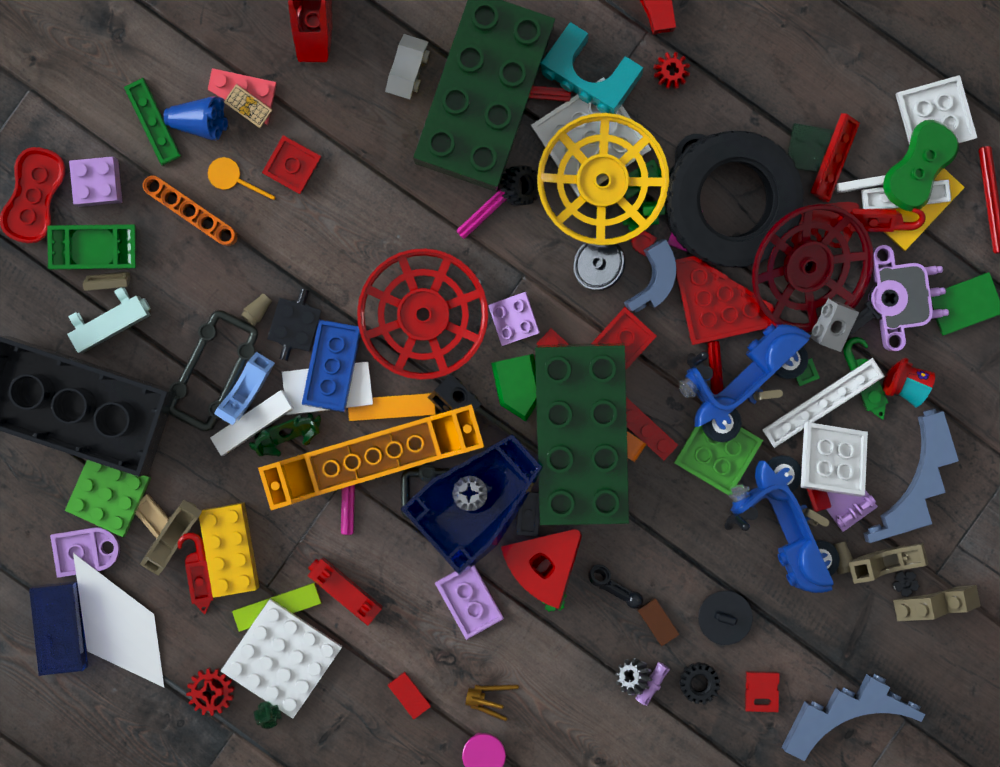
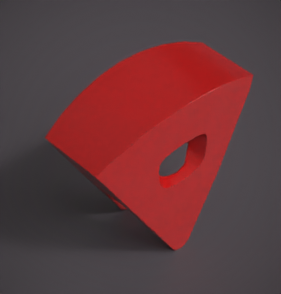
M288 0L291 29L298 62H327L332 39V1Z
M577 529L502 546L501 549L507 566L519 584L538 600L561 609L582 539L581 533Z

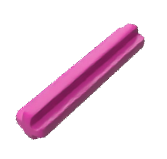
M500 189L457 229V233L465 239L508 199H504L502 196L505 192H501Z
M355 485L342 488L341 534L352 535L354 533Z

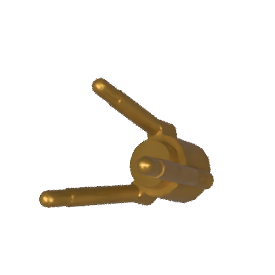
M475 685L474 689H468L465 705L507 721V717L483 707V705L499 709L504 708L501 704L484 700L485 693L481 692L519 689V686Z

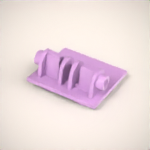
M526 292L488 305L502 346L540 333Z
M866 490L865 496L862 497L827 492L831 508L826 510L842 532L878 507L875 504V499Z

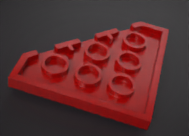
M695 256L675 260L676 278L691 345L766 329L771 324L777 325L764 314L752 291L736 283ZM763 300L767 308L773 312V305Z

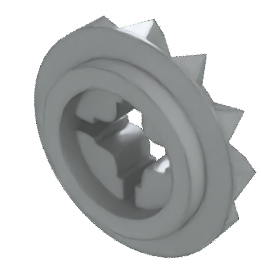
M474 476L460 478L454 484L452 492L454 502L459 508L466 511L479 509L487 499L486 485L481 479ZM469 484L472 491L478 492V494L471 496L470 503L468 497L461 494V492L468 491Z

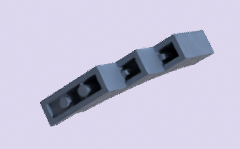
M936 408L923 411L924 415L918 417L921 431V453L916 473L902 497L889 510L880 515L883 527L881 525L871 526L868 528V532L863 533L866 542L872 543L932 524L925 499L946 493L938 467L959 461L944 411H936Z

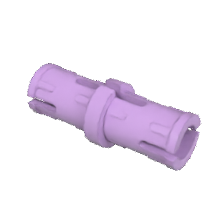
M658 662L649 676L653 680L647 681L649 689H643V694L637 695L635 699L647 706L655 692L660 690V684L670 671V668Z

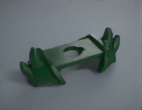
M308 413L307 418L300 414L296 418L266 430L262 429L260 435H255V443H249L250 448L256 451L259 456L271 455L279 457L281 452L275 447L281 443L302 435L304 436L302 444L304 446L309 445L312 438L320 433L321 416L318 415L314 419L311 413ZM283 428L293 429L286 436L279 434V431Z

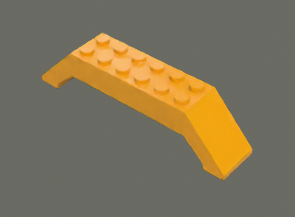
M471 404L259 467L258 469L270 510H274L422 464L484 447Z

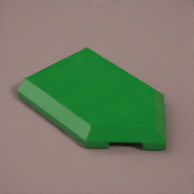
M530 354L491 363L500 405L522 420L527 421L537 405L534 355Z

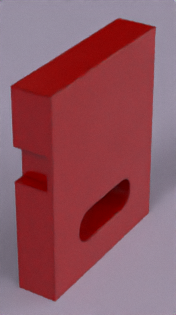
M746 671V712L779 711V672ZM770 699V703L754 704V700Z

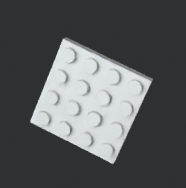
M603 77L597 82H602L605 80V78ZM577 94L569 102H565L533 123L531 127L546 148L550 139L569 122L582 116L601 112L591 102L585 103ZM621 105L616 114L630 118ZM601 121L582 124L566 134L574 143L592 135H599ZM609 122V135L622 138L633 146L643 137L626 125ZM560 140L549 154L558 168L563 156L568 151ZM599 142L589 143L581 147L580 150L587 158L599 154ZM608 142V154L618 159L628 151L618 144ZM647 144L639 153L641 156H644L651 151V148ZM573 155L566 165L564 175H577L581 164ZM633 158L632 160H630V161L625 165V167H627V166H629L630 164H632L633 162H635L636 159ZM604 174L598 175L596 178L597 184L600 185L608 177ZM569 184L577 197H579L577 185Z
M270 598L221 669V672L286 715L294 718L341 650L342 645Z

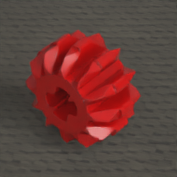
M667 52L665 53V59L662 57L657 59L659 64H655L653 69L659 72H656L653 76L654 78L661 77L658 85L661 86L665 81L667 83L666 89L670 88L671 83L675 89H678L679 83L682 85L686 83L684 77H689L690 73L685 70L690 67V64H682L686 59L684 56L678 60L677 52H674L672 58ZM670 66H673L675 73L669 75L670 71L666 70V68L669 69Z

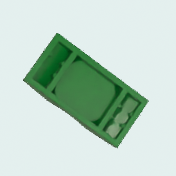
M135 224L47 226L48 269L136 268Z

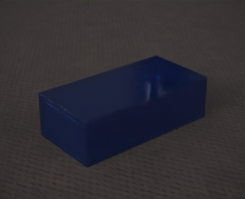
M77 581L37 585L30 588L29 593L39 676L83 671L88 667Z

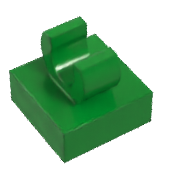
M658 201L643 202L641 204L643 216L649 217ZM665 205L659 215L665 214ZM659 216L651 225L659 224Z

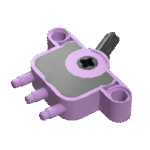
M882 245L873 249L872 273L873 280L877 284L871 288L868 301L864 304L866 308L859 312L850 334H854L873 318L875 320L879 319L883 347L888 351H899L906 344L904 328L922 326L931 319L949 315L948 309H932L931 297L945 294L946 289L944 287L930 288L928 275L942 273L943 267H924L919 263L895 265L893 250L887 245ZM879 250L886 252L887 258L885 261L878 259L877 253ZM885 295L892 296V298H890L891 303L884 302V300L886 299ZM893 335L899 340V344L895 348L889 344V339Z

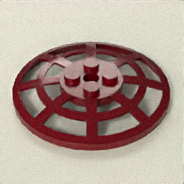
M808 205L785 215L768 231L762 240L753 264V291L757 303L764 314L778 325H792L806 332H812L814 325L818 321L816 308L826 304L828 298L832 299L838 294L846 300L845 305L854 309L865 294L873 271V247L868 232L854 215L833 205ZM813 210L831 211L843 217L835 226L823 222H812ZM804 213L802 224L790 229L781 238L775 234L790 219ZM849 223H851L859 235L863 249L861 252L850 253L848 243L840 233ZM811 228L828 231L820 242L811 240ZM802 231L801 242L793 247L786 243V240L792 235ZM834 238L839 242L842 254L833 255L827 247ZM770 241L775 246L769 257L767 271L758 274L762 255ZM781 250L786 254L782 267L773 269L777 253ZM863 260L860 279L851 294L842 287L849 273L850 262ZM812 261L813 265L809 271H805V265L808 262ZM843 263L837 282L831 279L834 264ZM784 275L788 285L783 293L780 294L775 285L774 278ZM767 280L771 292L778 300L773 312L767 308L759 292L758 284ZM824 285L831 289L823 297L814 301V291L822 288ZM796 289L804 292L806 303H796L788 299ZM787 306L794 310H807L809 323H792L779 317L784 307Z

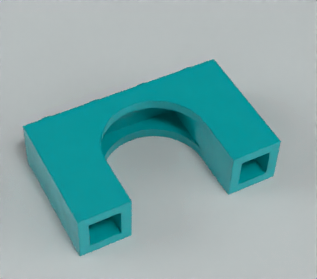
M570 22L541 62V72L547 79L551 81L554 79L559 82L566 91H573L578 94L579 98L585 103L591 102L597 106L601 113L616 114L642 77L643 67L625 56L608 79L597 83L581 79L576 74L573 63L587 44L588 33Z

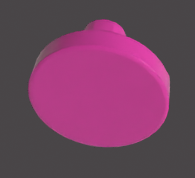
M477 733L465 743L462 752V760L465 767H503L506 758L505 747L502 742L494 735L488 733Z

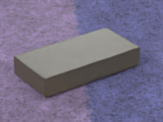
M122 272L86 276L83 282V289L88 291L128 287L131 280L130 273Z

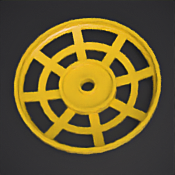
M590 114L569 122L550 139L539 162L537 175L538 192L547 215L565 234L587 244L614 245L638 236L658 217L667 197L669 168L660 144L641 124L618 114ZM601 121L599 135H592L574 143L566 134L582 124ZM609 122L626 125L643 137L633 146L622 138L609 135ZM560 140L568 151L560 162L557 174L544 173L549 154ZM599 142V154L587 158L580 150L581 147L589 143ZM608 142L618 144L628 151L618 159L608 154ZM647 144L651 145L659 160L662 178H648L646 164L639 153ZM573 155L581 164L577 175H564L566 165ZM633 158L636 159L639 165L641 177H629L625 165ZM598 175H606L609 183L606 186H599L596 182ZM544 182L557 183L559 196L566 207L558 216L554 214L547 201ZM563 183L577 185L580 196L572 203L569 202L565 194ZM628 186H641L639 196L632 206L623 196ZM648 187H661L657 205L651 215L645 219L637 210L645 199ZM585 202L597 206V219L587 217L577 210ZM617 203L625 211L624 214L618 217L605 219L607 206ZM573 215L584 223L595 225L596 238L580 235L566 227L563 222ZM629 217L639 225L635 230L623 236L605 239V226L618 224Z

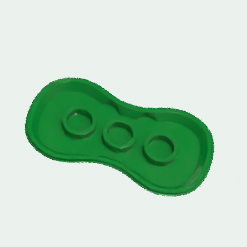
M931 119L925 120L915 127L906 155L886 173L884 178V193L893 204L903 210L912 212L913 209H921L928 203L935 178L942 169L956 158L958 153V138L949 127Z

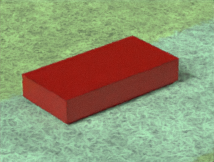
M405 671L387 685L413 719H416L431 707V704Z

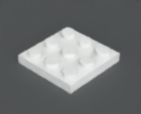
M960 75L895 94L909 145L915 127L921 122L930 119L939 121L949 127L958 138L959 143L977 138Z
M810 422L805 423L801 488L859 497L865 496L868 432Z

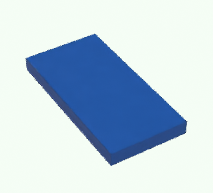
M325 320L318 321L302 405L345 413L361 336L358 326Z

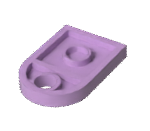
M101 527L50 535L57 578L76 575L73 553L97 571L111 567L120 554V544L116 535ZM109 541L113 544L114 550L112 553H106L103 550L104 542Z

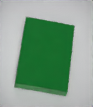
M990 272L945 288L946 293L943 295L931 297L933 310H949L948 316L936 318L942 336L1000 315V299Z

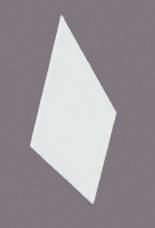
M73 553L87 651L164 687L154 614Z

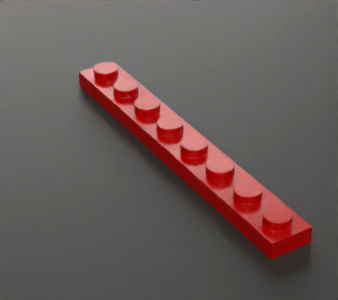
M552 328L537 342V345L568 344ZM626 397L627 428L665 461L677 448L678 444Z

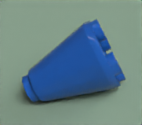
M211 96L171 106L164 111V123L171 128L212 141L219 140L222 131H226L228 128V120L224 117V99Z

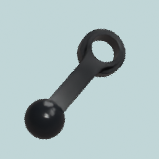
M597 564L591 568L588 574L591 584L625 601L632 609L642 606L643 596L639 592H632L612 581L611 573L606 566ZM594 573L601 574L603 581H598L594 577Z

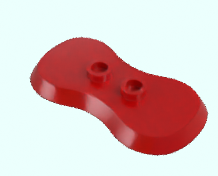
M31 147L22 151L16 159L14 166L15 188L11 198L0 214V225L3 232L11 239L23 243H36L47 235V226L51 225V199L65 176V165L58 154L48 149Z

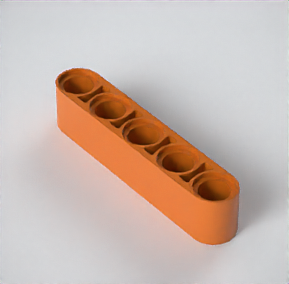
M149 176L144 180L143 189L148 195L224 246H231L236 243L237 232L159 177ZM158 181L159 189L151 192L150 184ZM176 193V203L169 204L168 196ZM188 206L195 207V214L191 217H187L185 213ZM207 218L213 219V226L210 229H205L203 226L204 220ZM225 230H230L232 234L231 239L224 242L221 235Z

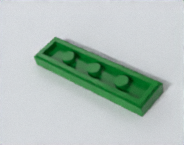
M141 78L125 86L124 89L161 166L181 158L178 147L167 125L164 123V118L145 79Z

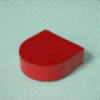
M643 231L631 239V246L636 252L646 257L643 250L654 244L657 238Z

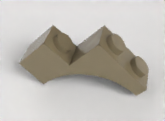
M183 500L170 516L140 565L159 576L178 548L179 538L188 533L202 511L195 504Z
M977 585L957 586L932 594L893 600L897 621L934 620L948 613L969 612L981 606Z

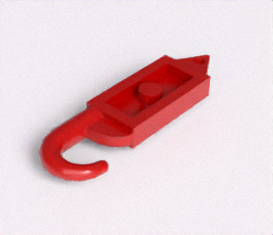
M852 209V212H849L863 224L867 232L916 230L926 220L924 212L920 209L912 210L913 213L919 215V219L915 222H903L902 214L896 211V209ZM837 217V221L839 222L843 217ZM851 223L846 226L850 231H856Z
M186 533L179 538L178 549L182 548L185 540L191 539L195 542L196 552L189 554L185 558L191 602L203 614H206L210 602L213 601L204 544L198 534Z

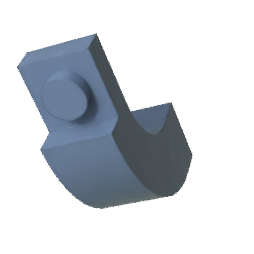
M660 239L643 250L651 264L652 277L644 290L623 302L628 310L638 312L647 306V302L650 306L656 307L670 293L676 277V261L667 240Z

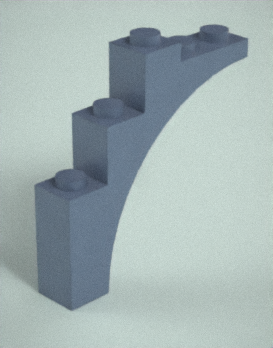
M866 674L855 697L853 691L843 687L842 690L835 688L825 710H823L824 706L815 701H812L811 704L804 701L782 748L785 752L805 761L810 751L825 734L843 722L855 717L875 713H890L903 715L922 722L925 714L920 711L921 706L909 701L907 704L901 701V696L891 691L887 694L890 686L885 683V678L874 674L873 677Z

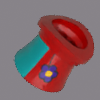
M903 358L886 373L883 381V390L886 395L891 397L894 394L900 395L917 408L930 394L935 382V373L912 367L913 364L908 362L909 359Z

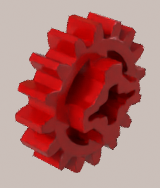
M208 667L206 673L199 670L198 676L193 675L191 678L194 683L187 685L191 691L187 692L186 696H192L189 704H196L195 711L201 708L202 715L209 711L210 715L213 716L215 710L222 713L223 707L228 708L230 706L227 700L234 699V696L230 693L235 690V687H229L233 680H226L224 673L220 675L219 668L212 672L211 668ZM205 679L204 686L197 688L199 682ZM215 679L219 680L222 685L218 684ZM209 687H211V691H215L212 696L209 692H206ZM224 695L223 700L216 704L217 697ZM199 698H201L202 700H204V701L206 702V704H204L203 702H201Z

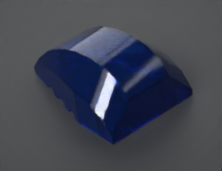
M512 434L478 455L472 456L462 464L456 465L444 474L433 478L401 510L460 575L474 566L498 545L522 507L543 467ZM466 476H474L481 479L487 488L485 503L474 511H466L459 508L454 502L452 495L454 484L460 478ZM469 484L468 491L461 492V494L467 496L470 503L471 496L478 494V492L472 491Z

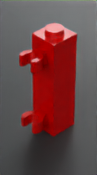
M324 557L320 561L315 559L308 569L311 572L308 574V577L367 626L382 610L383 606Z

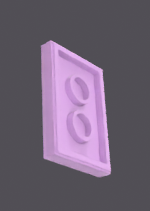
M473 561L435 582L466 640L504 619Z

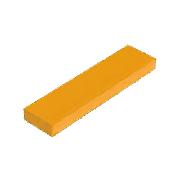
M428 393L374 397L373 405L348 408L349 421L436 415L435 404L427 398L431 394Z

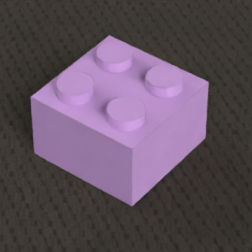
M115 157L69 161L74 205L83 207L122 203L118 159Z

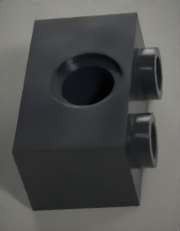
M452 374L427 397L442 412L471 404L475 412L481 405L477 396L469 392L462 382ZM453 396L458 398L459 403L453 399Z

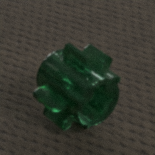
M269 701L260 703L258 710L254 711L257 725H261L264 729L275 727L277 720L282 719L278 705L273 706Z

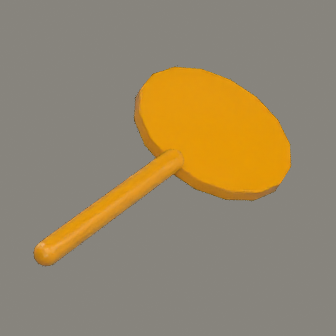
M222 157L210 164L208 179L216 188L222 190L230 189L239 183L275 200V196L239 179L240 169L232 159Z

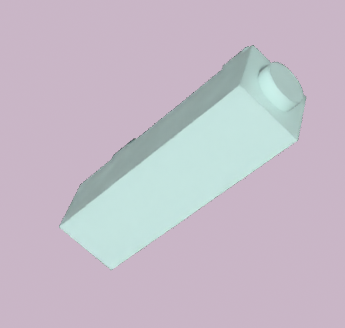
M120 287L114 292L122 304L85 324L80 313L75 312L68 316L76 329L67 335L76 351L84 353L151 316L148 311L151 308L145 298L141 299L140 296H134L130 299L125 287Z

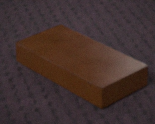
M656 598L637 609L661 647L680 635Z

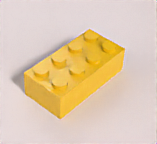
M245 502L201 510L202 513L199 516L213 598L257 590L259 588V581Z

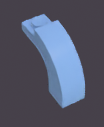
M256 352L247 362L235 386L217 407L214 414L231 425H234L237 420L239 421L260 391L275 363Z

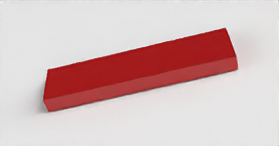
M845 113L840 115L810 192L823 202H830L860 122Z

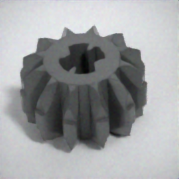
M633 658L632 661L629 659L624 660V665H618L621 671L620 673H615L619 677L616 684L621 686L620 690L622 692H627L628 695L634 696L635 694H643V689H649L647 681L650 682L653 679L648 677L652 670L646 668V662H640L639 659Z

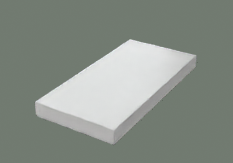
M369 362L355 363L346 408L373 405ZM309 369L282 372L284 393L294 408L286 415L328 411V409L302 405Z

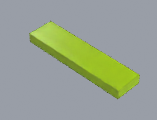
M315 582L270 597L291 613L322 603ZM270 598L232 611L239 632L251 627Z

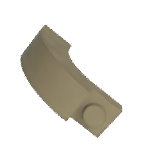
M924 543L909 546L901 545L875 551L849 562L854 584L874 581L888 573L928 565Z

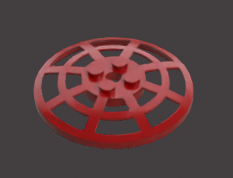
M411 249L386 259L368 277L359 297L357 309L358 327L366 348L382 366L395 374L407 378L420 380L434 379L458 370L477 352L487 329L488 304L485 292L478 278L461 260L439 250ZM413 256H432L443 259L438 271L430 269H415L411 271L407 258ZM399 261L403 274L395 278L386 287L384 292L372 287L375 280L385 269ZM451 263L468 276L476 290L463 294L457 283L446 275ZM432 276L435 279L430 289H418L414 277ZM406 280L410 292L402 300L390 295L397 285ZM443 281L455 291L458 297L445 301L438 293ZM368 294L380 299L378 306L379 327L370 330L366 329L364 315ZM479 298L482 318L479 333L476 334L466 329L469 318L467 302ZM389 303L398 308L397 320L385 324V305ZM461 305L462 321L461 326L449 322V309ZM421 308H426L430 313L429 318L425 321H421L417 317V312ZM401 328L409 336L404 347H401L393 340L389 334L390 331ZM445 329L457 334L447 346L442 349L440 348L437 336ZM383 335L387 343L400 353L395 365L379 354L373 346L371 338ZM462 337L474 342L471 349L462 359L454 365L447 367L443 355L455 348ZM416 340H428L432 349L431 353H414L411 351ZM408 357L418 360L435 358L439 371L417 373L404 370L403 368Z

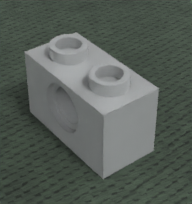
M828 298L826 304L822 307L817 323L812 329L810 338L820 345L841 352L859 312L848 305Z

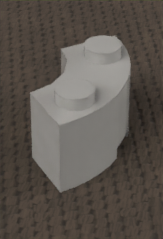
M403 34L389 73L385 92L411 99L413 92H418L421 83L418 77L422 64H427L430 51L427 50L428 41Z

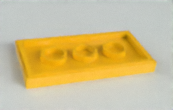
M945 168L939 172L934 181L949 180L951 201L927 204L920 210L924 212L926 220L916 230L884 232L903 251L910 247L965 188ZM893 208L902 214L903 222H915L919 219L917 213L901 208Z

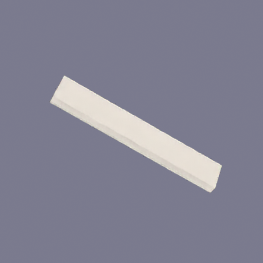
M871 358L762 430L775 448L803 430L805 423H814L885 376L874 359Z

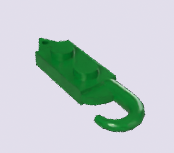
M859 337L849 339L843 349L851 371L868 361L867 359L855 360L851 349L855 343H860L865 348H868L867 342ZM877 381L859 394L866 411H871L883 420L888 401L880 382Z

